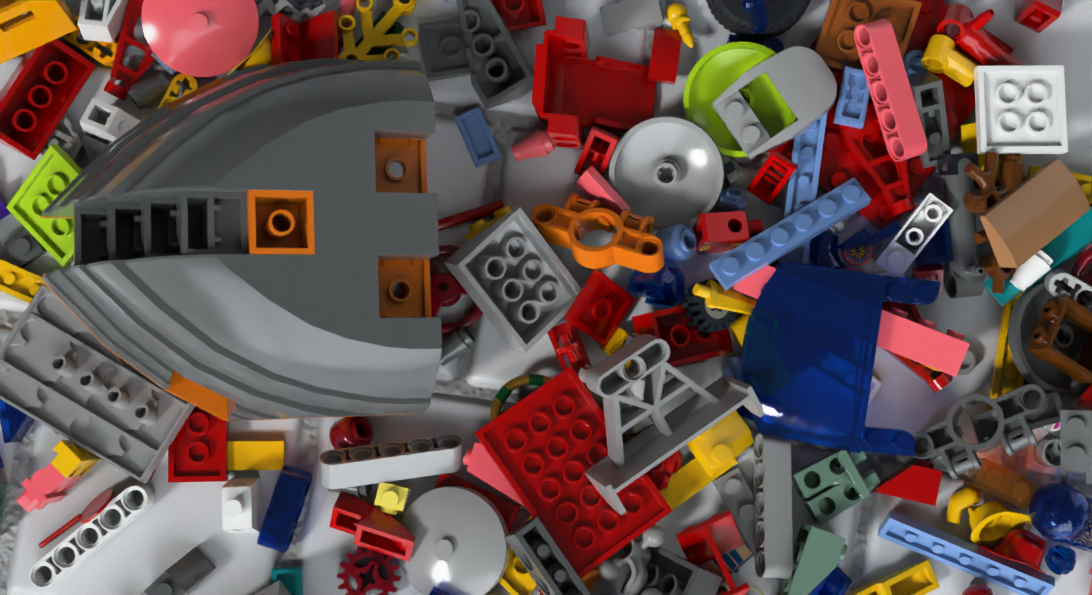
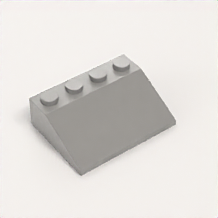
M521 207L515 208L464 243L444 262L509 347L524 353L534 346L565 316L582 290Z

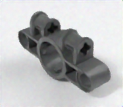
M1034 384L1025 385L995 399L982 394L965 395L952 404L946 420L910 436L907 442L908 451L912 456L923 461H929L942 456L951 477L956 480L964 472L974 468L977 470L982 469L976 452L991 451L1002 443L1007 454L1013 456L1014 451L1029 445L1037 446V439L1027 419L1044 412L1049 406V397L1041 387ZM1038 392L1041 394L1040 403L1034 407L1027 406L1026 397L1028 394ZM976 403L989 404L993 407L990 411L998 422V428L994 436L982 439L980 444L965 442L961 437L964 435L962 428L959 425L957 426L963 409L967 410L976 407ZM927 439L930 445L929 450L925 454H919L917 444L919 441Z

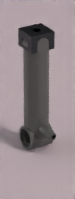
M975 152L937 155L938 175H944L945 204L953 209V212L946 219L949 271L945 275V290L951 299L980 296L984 291L983 274L985 269L978 265L977 244L973 240V235L977 233L976 214L968 211L963 203L964 195L974 191V179L964 172V168L971 162L978 167V154Z

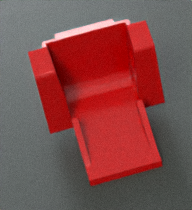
M562 16L555 17V30H546L544 32L543 44H536L532 104L539 120L548 122L547 132L553 147L582 150L584 128L595 126L603 130L628 132L640 122L653 118L655 82L647 81L649 66L604 56H597L596 60H590V37L586 21Z

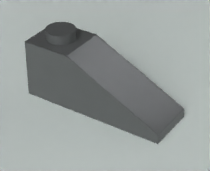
M925 72L910 76L908 80L927 140V150L919 156L922 167L928 168L938 165L937 155L951 154L942 79L931 72Z

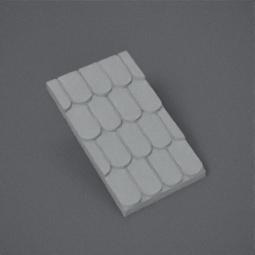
M44 285L40 287L0 347L1 400L145 484L195 407V405L165 391L104 347L62 301Z

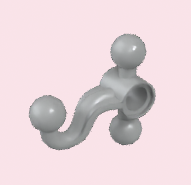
M654 524L643 532L642 538L639 540L633 539L614 553V557H609L599 564V574L606 580L616 579L621 572V567L625 564L631 567L632 575L624 588L623 595H637L644 586L648 577L646 565L651 556L649 546L658 547L665 541V531L660 525ZM648 588L641 595L663 594L656 588Z

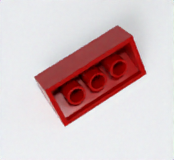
M58 39L28 51L0 92V143L35 160L96 65Z

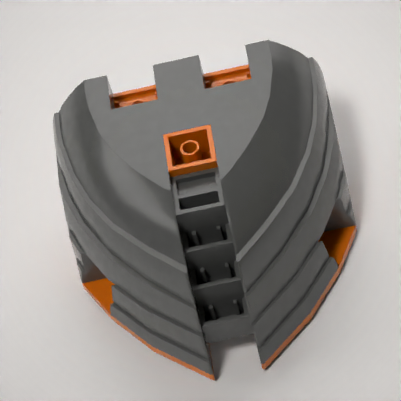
M320 58L289 61L276 65L260 64L221 77L181 98L163 105L104 147L42 211L41 218L74 220V266L45 273L42 275V282L104 347L165 391L226 422L414 415L424 413L431 404V395L437 378L442 352L441 317H431L430 259L439 255L437 193H428L426 158V139L435 133V105L429 83L421 69V62L391 59L350 60ZM391 162H397L402 166L403 175L401 177H393L389 173L388 167ZM396 282L402 283L406 287L407 293L403 299H397L392 294V286Z

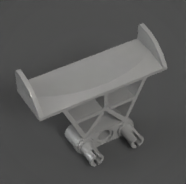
M632 333L633 337H627L625 347L595 367L585 365L586 369L581 368L579 371V379L586 383L589 390L603 397L608 456L584 471L585 475L607 503L620 515H623L626 510L617 496V492L740 406L744 405L749 411L759 417L765 415V411L752 386L723 375L703 389L666 362L670 356V347L666 341L650 334L640 335ZM631 360V367L625 372L624 366ZM665 372L674 377L663 384ZM646 376L643 400L621 393ZM687 388L696 393V395L663 417L659 410L661 406ZM619 401L633 405L620 414ZM649 416L653 424L623 445L622 433Z

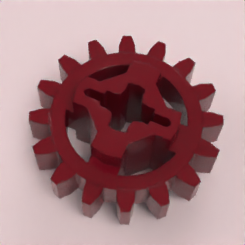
M359 546L357 547V555L350 551L346 554L350 561H342L339 564L345 570L337 574L338 578L344 580V583L339 585L338 589H346L347 593L345 595H367L369 590L374 588L383 590L377 595H390L389 591L397 592L399 589L394 585V582L400 581L401 576L396 575L394 571L400 565H392L390 562L394 558L392 556L386 557L383 553L370 549L364 551L363 547ZM372 557L369 564L364 566L356 564L361 558ZM382 563L387 569L388 578L383 576L381 570ZM374 567L372 577L376 581L372 580L364 587L366 576L363 573L368 572ZM350 576L356 580L358 586L356 590L351 583Z

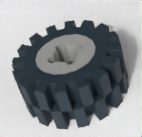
M709 279V280L716 281V283L720 284L717 279H716V280H714V279ZM708 280L698 282V284L706 286ZM695 284L687 289L689 293L683 296L687 303L682 304V309H687L688 312L683 315L684 318L690 317L691 320L688 324L690 327L696 326L694 330L698 332L703 331V333L721 331L730 327V323L736 320L733 314L738 312L718 308L711 310L710 307H706L705 298L694 295L692 292Z

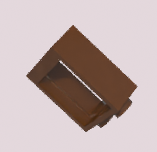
M1068 296L1048 299L1042 308V315L1038 325L1032 332L1031 342L1027 350L1078 383H1092V312ZM1063 317L1089 333L1077 363L1051 347Z

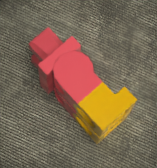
M61 440L53 448L58 455L45 469L36 471L32 477L26 478L21 483L26 490L16 501L27 512H31L35 508L41 510L49 503L60 502L66 496L63 491L72 488L100 458L71 440Z

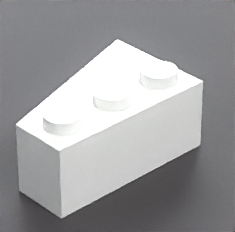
M81 0L78 26L83 39L114 42L120 31L124 11L129 0Z

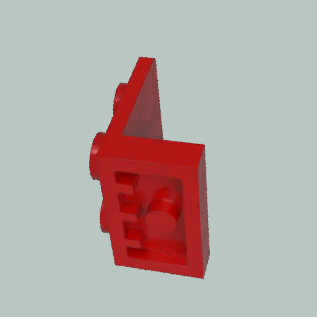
M334 10L300 23L282 13L271 16L272 65L297 60L338 59V14Z

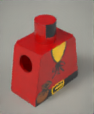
M745 211L700 214L693 227V232L697 239V255L733 250L748 241L749 238L763 232L762 220H747Z

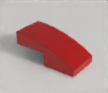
M661 28L654 29L647 81L675 85L682 41L679 31Z

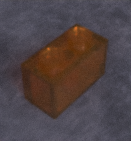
M979 458L982 469L977 470L974 468L969 470L963 484L973 487L979 492L1014 509L1027 511L1038 484L986 458Z

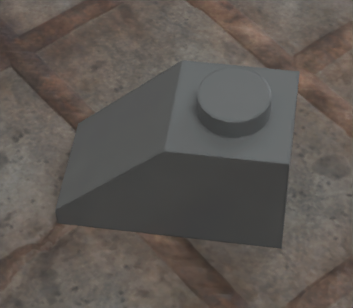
M195 547L157 578L145 590V593L147 595H188L215 569V566Z

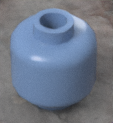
M675 224L661 228L655 235L662 241L665 263L672 264L688 260L693 256L697 246V239L695 233L686 225Z

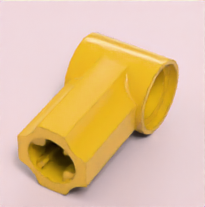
M941 34L933 35L930 38L921 59V65L926 70L933 73H944L965 88L974 81V68L979 66V64L955 49V42L951 38Z

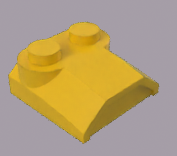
M735 410L686 445L707 474L713 476L722 468L728 466L733 459L752 445L754 440L750 428Z

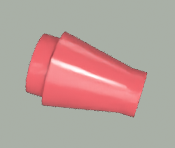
M538 129L517 144L512 145L511 150L515 160L518 162L524 159L549 156V152L554 151L555 147H553L548 130L541 131Z

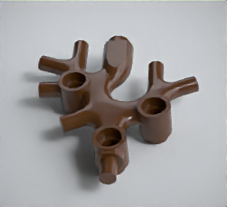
M986 152L983 171L974 163H968L964 168V172L978 183L979 191H973L964 195L963 203L966 209L972 214H983L1022 183L1024 163H1021L1022 157H1003V161H1000L998 189L995 187L998 153ZM985 229L973 235V240L976 244L989 241ZM988 252L980 258L979 265L984 267L985 274L989 275V278H993L991 292L1004 294L1005 280H1009V276L1014 272L1015 268L999 267L994 252Z

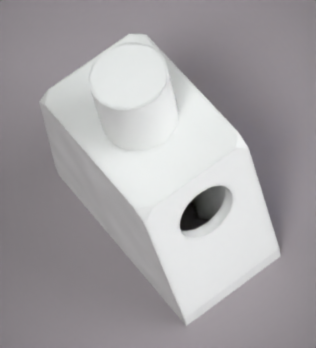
M260 477L231 478L222 486L223 530L231 534L261 533Z

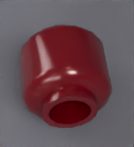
M363 416L344 417L336 421L330 428V442L334 449L370 445L373 438L372 427Z

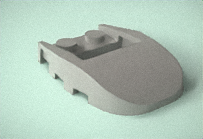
M794 46L752 66L711 105L747 158L752 160L758 154L769 149L773 150L793 138L799 137L818 119L822 118L831 109L836 100L837 84L834 75L819 54L807 47ZM764 72L798 119L772 138L739 92L741 88Z

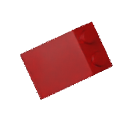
M682 305L632 317L635 333L640 335L650 334L668 343L670 356L666 362L672 367L734 352L728 328L711 333L698 332L694 330L696 326H689L690 317L684 318L683 314L688 311L687 309H682Z

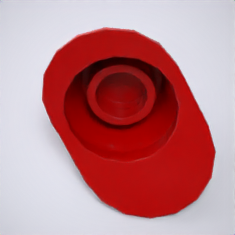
M1024 529L1013 530L1003 538L997 547L978 544L980 548L990 553L1027 564L1045 574L1040 569L1046 542L1030 531Z

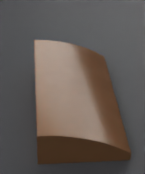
M1054 158L979 217L999 267L1018 268L1091 208L1075 177L1059 158Z

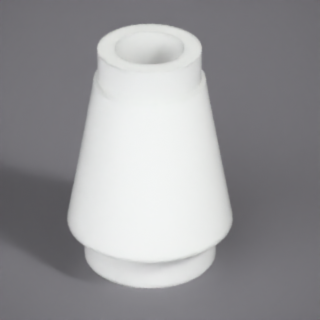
M1039 250L1016 269L1010 282L1024 292L1051 270L1050 265L1053 263V260L1045 252Z

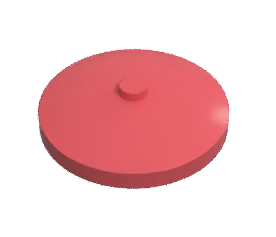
M144 0L142 5V27L150 48L163 63L185 75L211 77L232 70L248 56L257 38L259 12L255 0Z

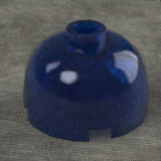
M664 258V266L657 272L644 273L633 269L626 287L627 291L636 299L639 294L646 297L645 303L672 308L676 306V302L681 304L683 301L686 287L685 276L677 264Z
M1050 482L1040 486L1032 494L1028 503V515L1033 527L1044 538L1053 541L1069 542L1079 538L1089 527L1092 508L1087 497L1077 487L1065 482Z

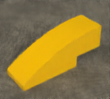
M923 560L874 580L845 595H926L939 588L940 585L929 560Z

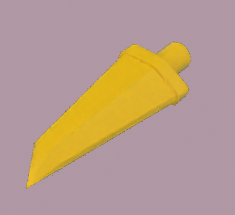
M708 280L706 286L696 283L693 287L692 292L694 295L705 298L706 307L780 320L768 306L731 289L725 291L722 285L716 283V281Z

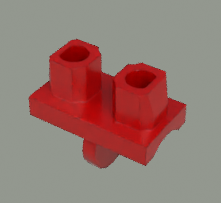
M568 321L552 327L547 332L562 371L571 366L575 373L578 374L581 368L586 369L585 365H591L577 327Z

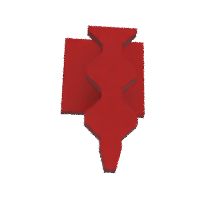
M730 510L715 514L710 519L695 526H689L682 532L675 534L687 560L701 565L716 558L730 588L729 591L720 595H745L749 591L750 587L747 582L738 587L735 586L721 556L744 545Z

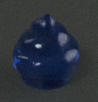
M1056 545L1049 549L1048 554L1045 556V562L1054 574H1068L1073 571L1076 564V553L1069 547Z

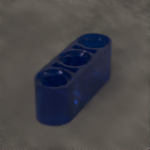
M287 464L283 466L258 536V545L284 554L287 552L313 479V473Z

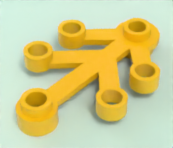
M356 0V8L361 17L363 41L357 48L355 47L353 36L356 28L355 19L351 15L341 16L338 25L343 35L344 51L340 53L338 59L386 60L389 55H395L397 57L396 60H401L400 52L395 48L387 49L383 55L367 54L372 48L402 45L414 47L417 44L418 33L413 28H405L400 34L385 35L400 16L406 17L413 14L416 0H409L410 2L407 4H402L400 0H393V7L374 28L371 13L373 10V0ZM368 2L370 5L368 7H361L360 3ZM344 22H350L352 26L346 28L343 27L342 24ZM406 35H413L414 39L408 41L404 37Z

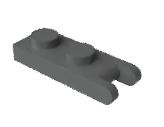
M1061 406L1060 408L1061 484H1067V473L1086 474L1085 484L1092 485V407Z

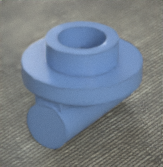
M728 188L721 191L715 207L727 212L745 211L748 199L741 190Z
M739 356L728 359L723 365L722 376L727 375L747 384L751 376V368L744 359L739 358Z

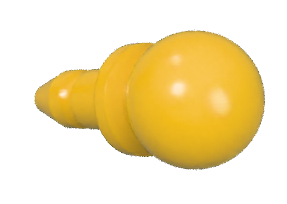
M672 3L666 9V19L672 24L673 30L679 31L683 42L690 48H693L694 36L689 28L691 20L688 17L687 8L681 3Z

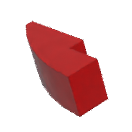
M340 492L333 507L329 527L355 535L353 543L355 545L409 562L416 538L403 525L387 513L381 512L376 506L355 496Z

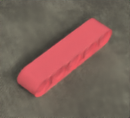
M885 18L859 24L854 30V41L888 153L896 162L922 155L927 150V140L893 27Z

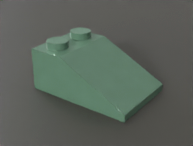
M801 523L793 546L792 575L788 579L782 578L777 595H808L836 568L838 561H843L847 551V545L844 544L846 538Z

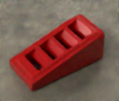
M773 150L746 190L770 205L798 165L776 150Z

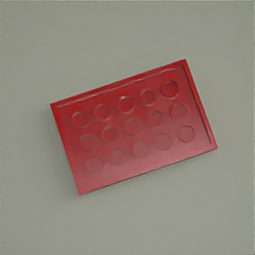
M571 366L474 433L532 518H539L579 578L583 577L673 511L647 473L616 493L626 510L623 515H620L607 503L587 478L584 471L608 456L604 412Z

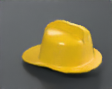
M271 29L256 49L227 75H230L234 70L241 71L260 64L272 65V38L268 35Z
M989 501L982 505H973L968 508L970 515L969 525L972 529L970 539L973 543L997 546L1009 532L1018 529L1030 531L1032 528V520L1028 515L1009 511L997 501Z

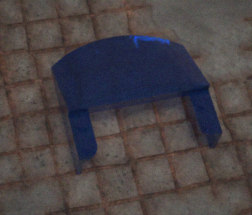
M783 260L775 268L776 271L769 281L764 283L760 290L761 294L755 307L751 309L742 344V381L752 386L765 411V415L762 417L751 412L759 433L859 454L862 451L914 457L916 442L913 435L908 431L865 426L883 301L928 305L938 297L941 281L919 275Z

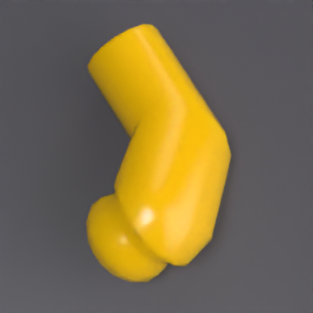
M965 487L953 493L949 498L945 521L960 524L962 510L973 504H979L982 497L981 493L973 487Z

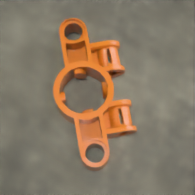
M576 193L571 194L563 208L551 204H540L532 210L533 225L545 241L572 250L575 260L584 267L603 269L618 264L648 274L657 273L664 267L662 241L658 237L651 235L654 226L653 216L647 215L643 217L636 215L626 208L618 216L615 212L602 208L601 201L596 199L589 201L580 198V195ZM605 230L609 233H614L611 242L604 246L593 247L579 243L585 237V234L591 231Z

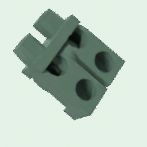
M860 445L847 449H837L817 461L792 472V483L800 498H806L803 500V503L815 524L822 525L862 499L871 495L869 491L880 483L873 469H869L862 474H859L856 469V464L867 459Z

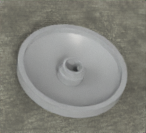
M659 116L640 122L620 139L610 160L609 182L611 187L630 206L633 214L643 217L647 215L654 217L653 230L659 231L661 228L675 224H683L689 227L696 223L700 214L709 213L716 204L723 187L724 164L717 144L702 127L681 117Z
M445 486L430 490L419 496L405 511L400 524L416 539L410 561L399 559V563L408 581L422 595H485L498 584L509 560L510 545L504 538L509 533L501 513L488 498L470 488Z

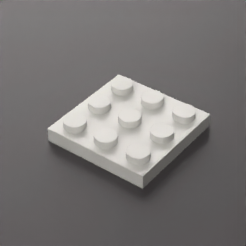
M1064 65L976 66L974 68L977 154H986V152H996L998 154H1064L1068 152Z

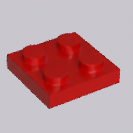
M594 269L565 314L564 319L595 342L606 347L636 299L605 274Z

